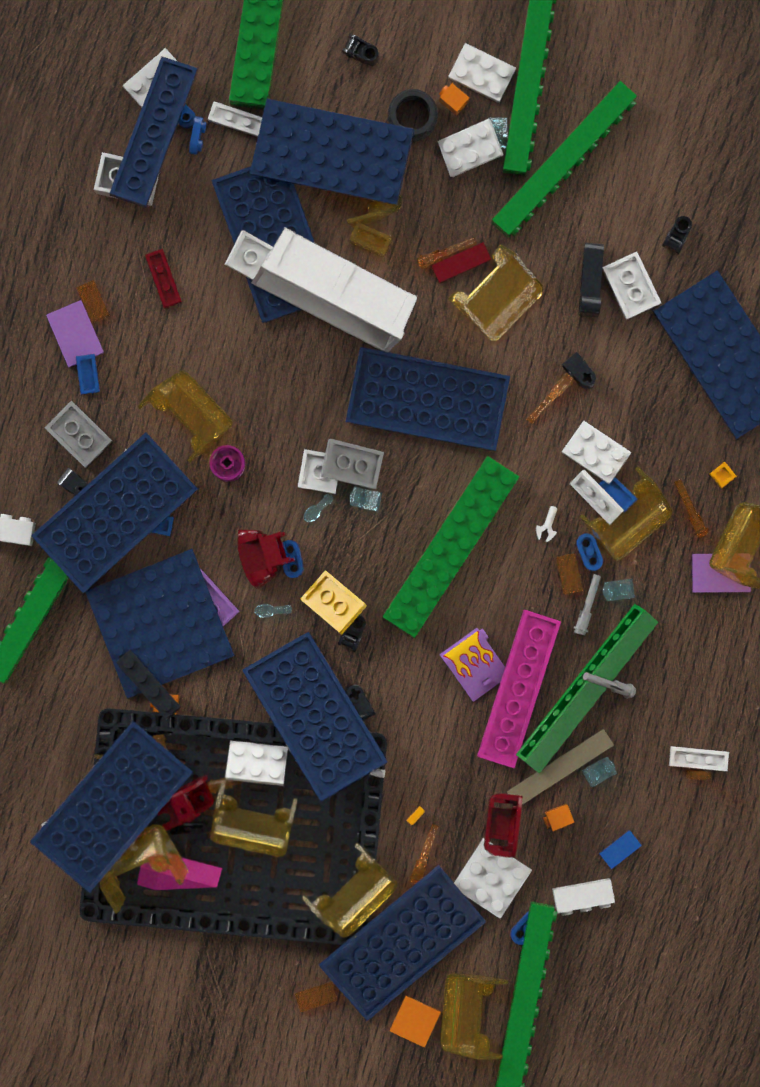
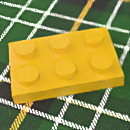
M326 570L300 598L341 635L367 607L362 600Z

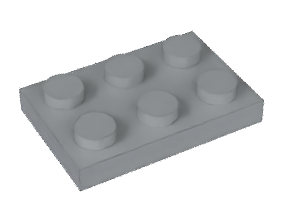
M72 401L45 427L85 468L113 442Z
M328 439L321 477L374 490L377 487L384 452Z

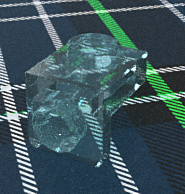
M488 117L492 122L500 147H507V118Z
M354 487L350 494V505L378 512L382 493Z
M632 579L604 582V597L607 601L635 598Z
M608 757L582 770L591 788L617 774L613 762Z

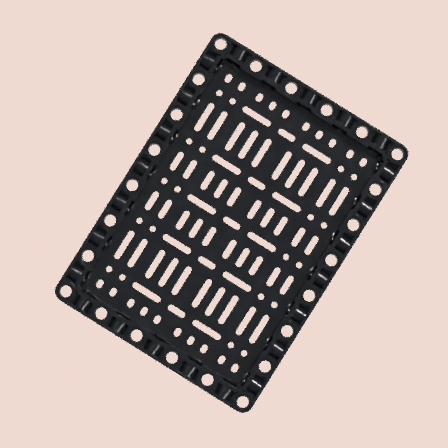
M113 708L104 709L99 713L94 766L101 759V753L108 751L134 721L157 742L185 744L187 746L186 750L167 749L176 758L184 759V765L193 771L180 788L192 782L193 775L195 774L198 775V778L207 775L206 783L208 781L226 783L225 788L209 787L213 796H223L225 801L214 802L208 810L223 811L224 815L222 817L207 816L204 812H201L194 819V823L207 822L208 832L220 833L222 837L220 839L207 838L205 844H202L201 839H195V845H192L191 851L192 860L218 862L222 871L217 887L157 890L172 892L173 896L171 898L144 895V890H154L137 885L145 850L149 847V826L163 825L169 822L171 818L168 813L156 815L139 835L136 865L131 863L132 843L122 854L123 858L116 861L90 893L82 887L79 912L83 920L98 923L343 945L357 931H360L371 922L384 778L378 777L380 782L377 786L373 787L368 783V779L372 775H367L337 793L335 816L330 817L331 797L320 802L316 796L293 794V789H313L305 776L295 775V770L300 769L288 749L282 812H277L279 785L244 781L241 784L240 805L236 809L233 806L236 781L226 780V769L209 767V762L211 761L227 763L228 754L211 753L210 748L229 749L230 740L287 747L273 723L173 714L166 720L157 712ZM108 712L114 716V720L110 724L104 720V716ZM145 716H149L152 719V725L149 727H145L142 723ZM184 719L191 723V727L187 731L183 730L180 725ZM222 723H226L229 726V732L226 734H222L219 731V725ZM262 726L268 730L267 736L264 738L259 737L257 734V729ZM370 732L373 738L380 737L383 740L380 750L386 758L387 739L383 734ZM196 746L201 747L200 752H197L195 750ZM195 760L200 762L199 766L194 765ZM385 765L380 767L379 769L385 770ZM263 785L268 786L270 790L268 792L252 791L250 786ZM346 794H353L354 799H346ZM200 795L199 799L204 801V797ZM249 800H266L268 805H250ZM293 803L320 805L321 810L293 809L291 805ZM346 808H351L353 810V813L346 814L344 810ZM261 814L266 815L267 819L265 821L250 820L247 818V815ZM369 814L374 815L376 818V822L373 825H368L365 822V817ZM234 817L238 819L236 835L231 834L232 818ZM293 817L316 819L320 821V824L318 826L293 824L290 822V819ZM277 821L281 822L279 839L274 838L275 823ZM348 822L351 823L352 827L349 829L344 828L343 824ZM329 826L334 828L333 842L331 844L327 843ZM245 837H264L265 842H247ZM167 841V843L177 844V849H153L185 857L187 841L179 843ZM288 841L317 842L318 846L316 848L290 846ZM231 844H234L233 873L229 874L227 872L229 847ZM349 845L350 849L344 851L341 849V846ZM201 847L220 848V853L202 852ZM277 848L279 850L277 875L275 878H272L270 875L273 849ZM244 851L263 852V857L245 856ZM326 853L331 854L328 883L323 881ZM369 853L372 856V861L367 864L362 862L361 857L363 854ZM287 855L315 856L317 860L316 862L288 860ZM347 859L348 864L341 865L340 860ZM243 865L261 866L262 871H245L242 867ZM285 870H310L315 872V876L288 875L285 873ZM119 872L121 877L114 878L113 873ZM341 873L346 874L347 878L342 880L339 879L338 875ZM131 874L136 875V878L134 880L130 878ZM231 883L232 887L227 888L226 884ZM241 885H259L260 890H242ZM118 887L120 891L114 893L111 891V888ZM274 887L275 891L270 892L269 888ZM130 888L134 889V894L129 893ZM284 888L312 890L314 894L312 896L285 894L283 890ZM322 892H327L328 896L323 897ZM366 892L369 895V899L366 902L359 901V893ZM183 893L187 894L186 899H183L181 897ZM337 893H344L345 898H337ZM198 894L215 896L216 900L213 902L197 900L196 896ZM226 897H229V898H230V902H229V903H226V902H225L224 899H225ZM241 898L258 900L259 904L256 906L240 904L239 900ZM269 901L274 903L272 907L268 906ZM284 902L309 904L312 906V909L283 908L282 904ZM87 906H92L95 909L93 916L86 914L85 909ZM322 906L326 907L325 912H322L320 910ZM341 907L344 909V912L336 913L335 909ZM127 909L131 910L134 914L133 919H126L124 911ZM169 913L172 916V922L165 923L162 920V915ZM201 918H210V926H203L200 921ZM246 920L249 923V929L242 930L239 927V922ZM279 924L287 925V933H279L277 926ZM317 928H325L327 934L324 937H318L316 934Z

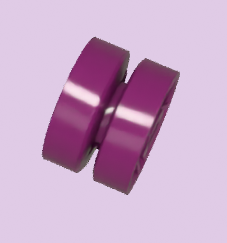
M223 445L215 449L209 461L213 474L219 480L225 482L239 479L246 467L245 458L241 451L231 445ZM227 460L231 462L228 467L224 465Z

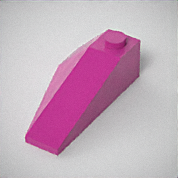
M148 847L145 850L137 885L154 890L217 887L222 868Z

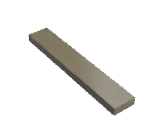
M602 729L546 765L540 773H534L506 792L511 795L523 796V805L614 746L605 730Z

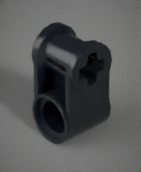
M350 34V40L346 48H343L342 53L368 66L377 64L379 61L377 47L356 35ZM368 52L375 53V56L371 59L365 57Z
M680 216L668 232L662 246H667L679 254L692 228L691 219L687 216ZM678 222H686L688 228L686 230L679 229Z
M577 352L561 364L564 370L581 388L589 389L594 385L596 380L595 373ZM584 376L591 377L590 383L588 381L583 382Z
M67 468L57 482L75 496L82 488L88 485L81 476L70 468Z
M359 615L357 618L362 619L363 626L357 629L351 624L341 635L337 645H344L351 648L353 652L356 651L366 627V619L362 615Z
M359 685L348 687L346 694L361 719L366 720L376 715L363 689ZM352 689L360 691L357 699L354 696L350 697Z

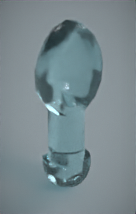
M328 493L324 495V498L317 505L310 506L305 511L304 521L313 522L317 520L321 515V511L333 501V495Z
M261 604L255 608L254 613L259 617L269 618L273 614H290L292 607L290 605L273 607L270 604Z

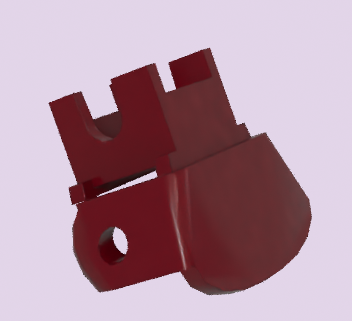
M238 530L237 544L241 564L246 577L256 589H261L276 577L277 567L295 561L294 558L286 557L281 537L287 536L286 532L280 531L267 536V534H263V531Z
M207 775L179 788L157 813V816L168 813L171 817L169 822L162 825L164 831L183 823L192 822L201 812H205L212 807L214 800L206 783ZM200 795L204 797V801L199 799ZM187 796H189L193 806L190 804Z
M499 793L490 797L484 834V849L489 854L509 858L516 857L523 796ZM494 802L513 804L512 809L495 807ZM489 838L508 840V846L489 844Z

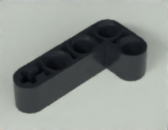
M584 243L578 316L598 318L600 314L604 244Z

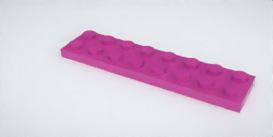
M523 610L477 757L515 768L518 759L516 754L521 749L561 621Z

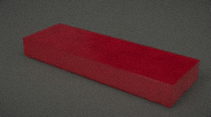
M484 242L433 264L431 267L438 282L442 283L491 261V257Z
M163 248L145 254L164 309L182 303Z

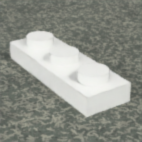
M213 102L208 121L258 137L262 117Z
M582 470L570 483L609 525L624 511L585 470Z
M671 746L669 766L727 771L729 752Z

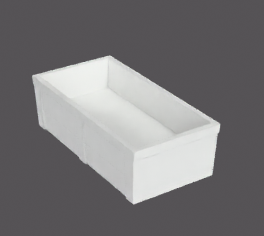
M286 228L251 282L384 352H389L402 339L403 330L417 299V296L400 289Z

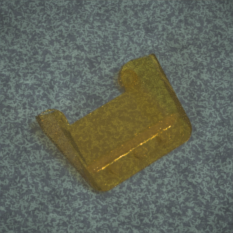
M500 245L493 254V260L498 266L469 296L462 291H457L448 298L487 338L493 341L500 339L543 293V285L515 252L503 245Z

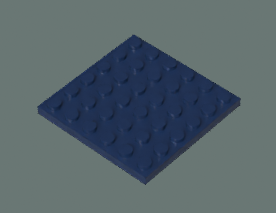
M193 549L85 592L127 698L142 693L116 663L129 650L133 651L162 685L235 656Z

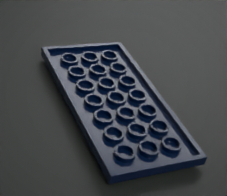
M267 99L250 174L397 205L414 129Z
M251 166L211 180L234 245L241 231L244 230L274 247L285 228L315 244L293 183L251 175ZM246 277L263 324L302 310L252 284L253 280Z
M717 270L654 310L653 313L730 432L737 439L760 424V334Z
M360 347L345 422L496 452L510 376Z
M144 433L31 536L81 592L85 593L198 489L147 433Z
M309 632L242 669L243 674L320 802L388 763Z
M133 721L30 840V843L90 893L193 771Z
M438 865L322 961L319 966L368 1021L486 923V921Z

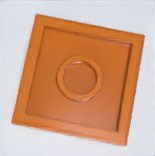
M405 995L389 1031L425 1048L441 1011Z

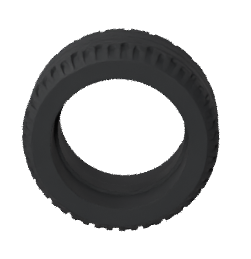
M418 89L404 90L398 93L389 105L388 123L401 126L396 117L398 108L408 101L420 102L428 109L429 119L425 126L414 130L412 141L423 140L436 127L438 118L436 103L424 91Z

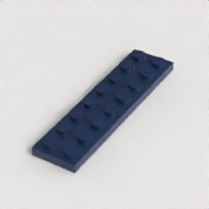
M161 56L110 190V196L145 208L147 207L198 68Z

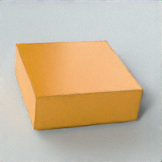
M723 462L710 473V476L721 489L737 477L726 462Z
M418 806L406 820L411 825H414L425 813V810Z

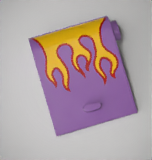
M478 628L439 654L473 702L499 684L505 670V666L487 642L488 635L483 629L479 630Z

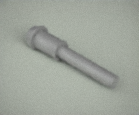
M593 575L583 611L580 610L576 627L574 626V633L583 636L588 633L587 627L592 616L590 611L601 576Z
M587 672L583 675L584 680L610 688L612 692L621 694L624 698H632L636 693V688L633 684H624L617 680L610 681Z

